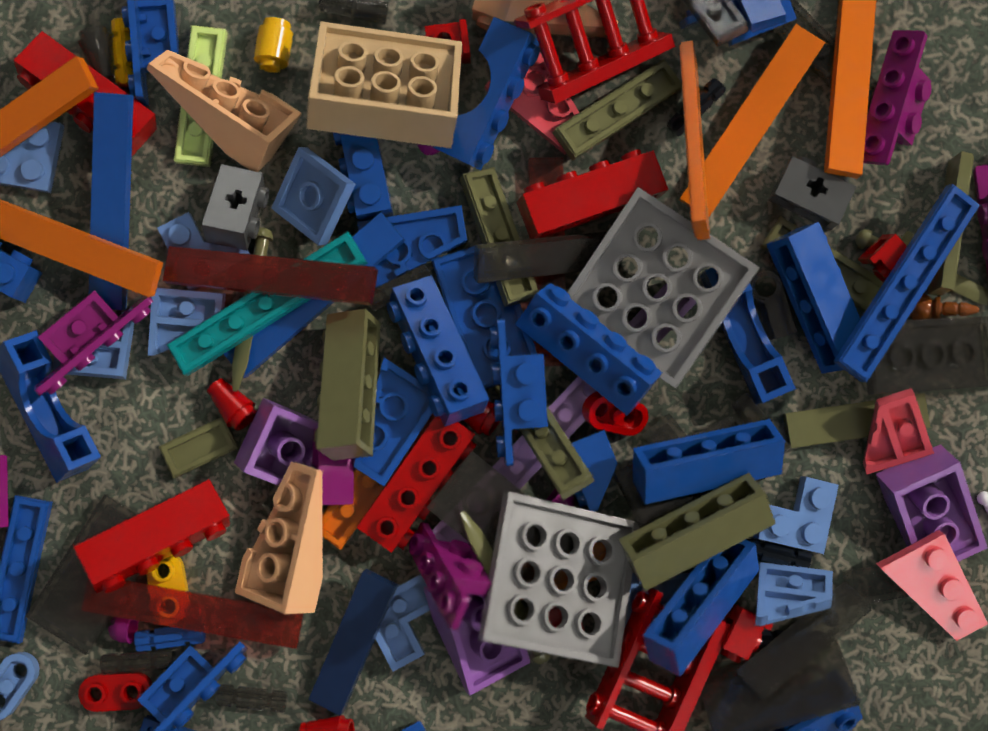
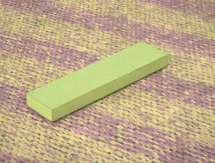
M191 25L187 58L208 66L211 74L222 78L228 33L226 29ZM181 106L174 162L177 164L210 167L214 141Z

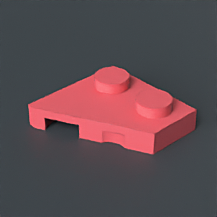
M912 388L876 399L863 459V466L867 475L934 454Z

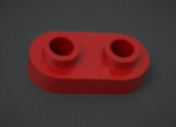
M597 391L586 398L582 407V415L585 421L596 429L626 436L636 435L645 428L648 422V410L643 404L639 403L625 417L621 410Z
M142 672L99 673L88 677L82 682L78 696L82 706L93 712L136 710L143 707L137 699L153 683ZM129 685L137 688L138 695L136 698L128 695L127 688ZM93 687L100 689L102 693L100 700L92 697L91 691Z

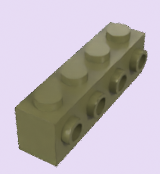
M367 309L327 314L326 328H324L322 333L324 355L323 361L320 363V374L322 377L321 394L317 398L319 420L314 439L316 449L333 461L373 456L381 323Z
M747 473L620 538L619 541L631 569L644 590L647 591L776 523L766 493L751 474Z

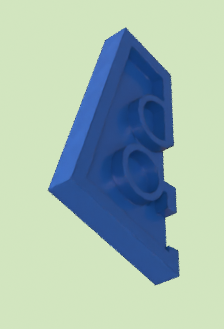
M462 205L386 217L405 241L366 274L368 292L466 243L467 235ZM371 220L358 221V230H361Z
M385 357L383 358L377 381L373 456L356 458L354 468L385 487L433 414L429 405L430 393L426 384L421 385L417 378Z

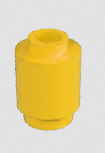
M278 17L264 18L263 24L258 29L253 58L260 65V69L277 73L280 72V69L288 67L293 40L290 22Z

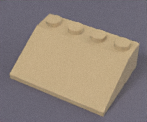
M320 21L308 100L307 129L452 148L458 113L462 41Z

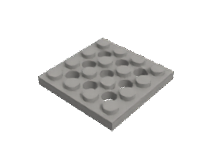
M638 187L569 289L568 294L583 309L593 312L598 317L599 322L610 331L623 336L627 344L636 352L649 357L655 363L656 368L663 372L660 378L674 388H677L760 267L712 235H710V239L697 240L694 236L692 223ZM648 227L654 228L658 233L657 243L650 248L642 247L639 243L640 232ZM676 247H682L688 253V261L681 268L672 267L668 261L670 251ZM627 257L635 259L638 265L636 274L630 278L621 276L618 269L620 262ZM706 267H712L718 272V282L712 288H703L698 282L700 271ZM656 277L663 278L668 286L666 294L661 298H654L648 292L649 282ZM606 287L613 288L617 293V302L610 308L603 307L599 302V293ZM691 297L696 301L698 310L693 317L685 319L678 313V303L683 298ZM635 307H641L647 314V321L640 328H634L628 322V313ZM665 327L672 328L677 335L675 345L668 349L661 347L657 341L658 332Z
M504 492L489 573L492 585L488 595L485 596L478 640L610 667H619L633 573L619 539L638 530L640 522L513 492ZM530 526H535L541 534L540 542L535 547L530 545L526 538V533ZM565 533L570 535L574 542L573 550L569 554L564 553L560 547V539ZM597 541L602 542L606 548V555L602 561H598L593 555V546ZM525 562L530 563L535 570L534 579L530 583L524 582L520 576L521 566ZM560 569L568 577V584L562 591L554 584V575ZM591 577L598 579L601 586L600 593L595 598L587 590V583ZM519 599H523L529 607V613L522 621L514 614V605ZM553 606L558 607L562 613V621L557 627H553L548 621V613ZM587 613L591 614L595 620L594 630L590 634L585 633L581 626L582 618Z

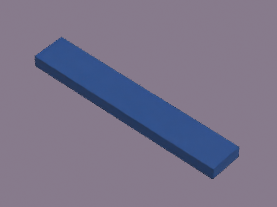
M94 92L90 234L129 249L134 95ZM89 274V294L95 290L113 310L127 309L126 288Z
M954 184L946 185L833 361L860 382H867L980 204Z
M380 212L352 236L368 264L253 335L248 366L243 378L251 375L405 241L383 213ZM235 347L224 353L231 364Z

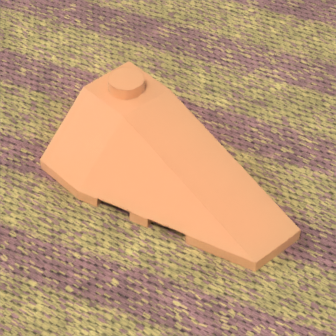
M291 462L273 496L274 507L268 519L261 520L257 528L260 534L253 548H247L242 558L235 593L283 614L315 613L323 579L322 470L298 462Z

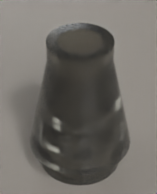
M94 26L79 31L80 40L77 43L89 65L107 79L115 77L112 34L108 33L106 26Z

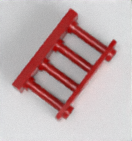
M556 0L547 5L545 3H537L524 9L525 15L514 19L517 27L534 28L549 73L547 82L537 86V90L541 100L554 104L674 48L675 44L672 34L659 32L656 28H652L644 0H629L639 33L636 35L637 39L628 44L622 41L610 0H595L609 44L607 48L608 53L598 58L592 54L578 7L593 0ZM565 14L579 58L578 67L569 72L562 69L547 24L548 21Z
M643 588L642 591L636 594L632 602V613L624 629L619 667H607L597 691L592 693L588 699L585 717L601 730H603L607 719L610 718L638 731H684L731 624L722 620L681 676L676 675L673 684L666 687L630 671L638 650L648 654L643 634L649 628L653 617L656 618L665 607L660 604L663 593L654 588L647 591ZM623 684L662 700L663 707L658 718L653 721L615 705Z

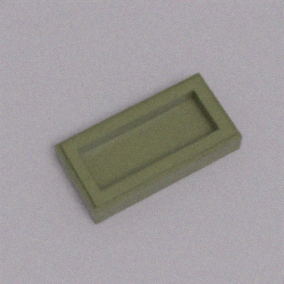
M220 417L159 446V449L172 478L176 479L239 449V446L230 427Z

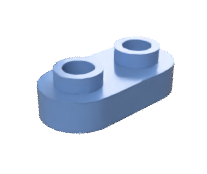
M14 653L7 656L0 664V694L5 698L4 706H0V720L10 716L16 710L38 678L39 663L30 653ZM18 664H23L26 667L25 676L18 675L16 671Z

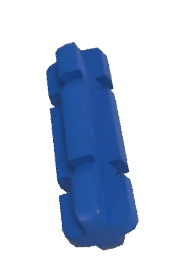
M202 622L189 623L187 628H184L182 624L154 628V632H150V629L139 630L134 634V645L137 652L152 651V647H156V650L186 646V642H190V645L203 644L206 640V629Z

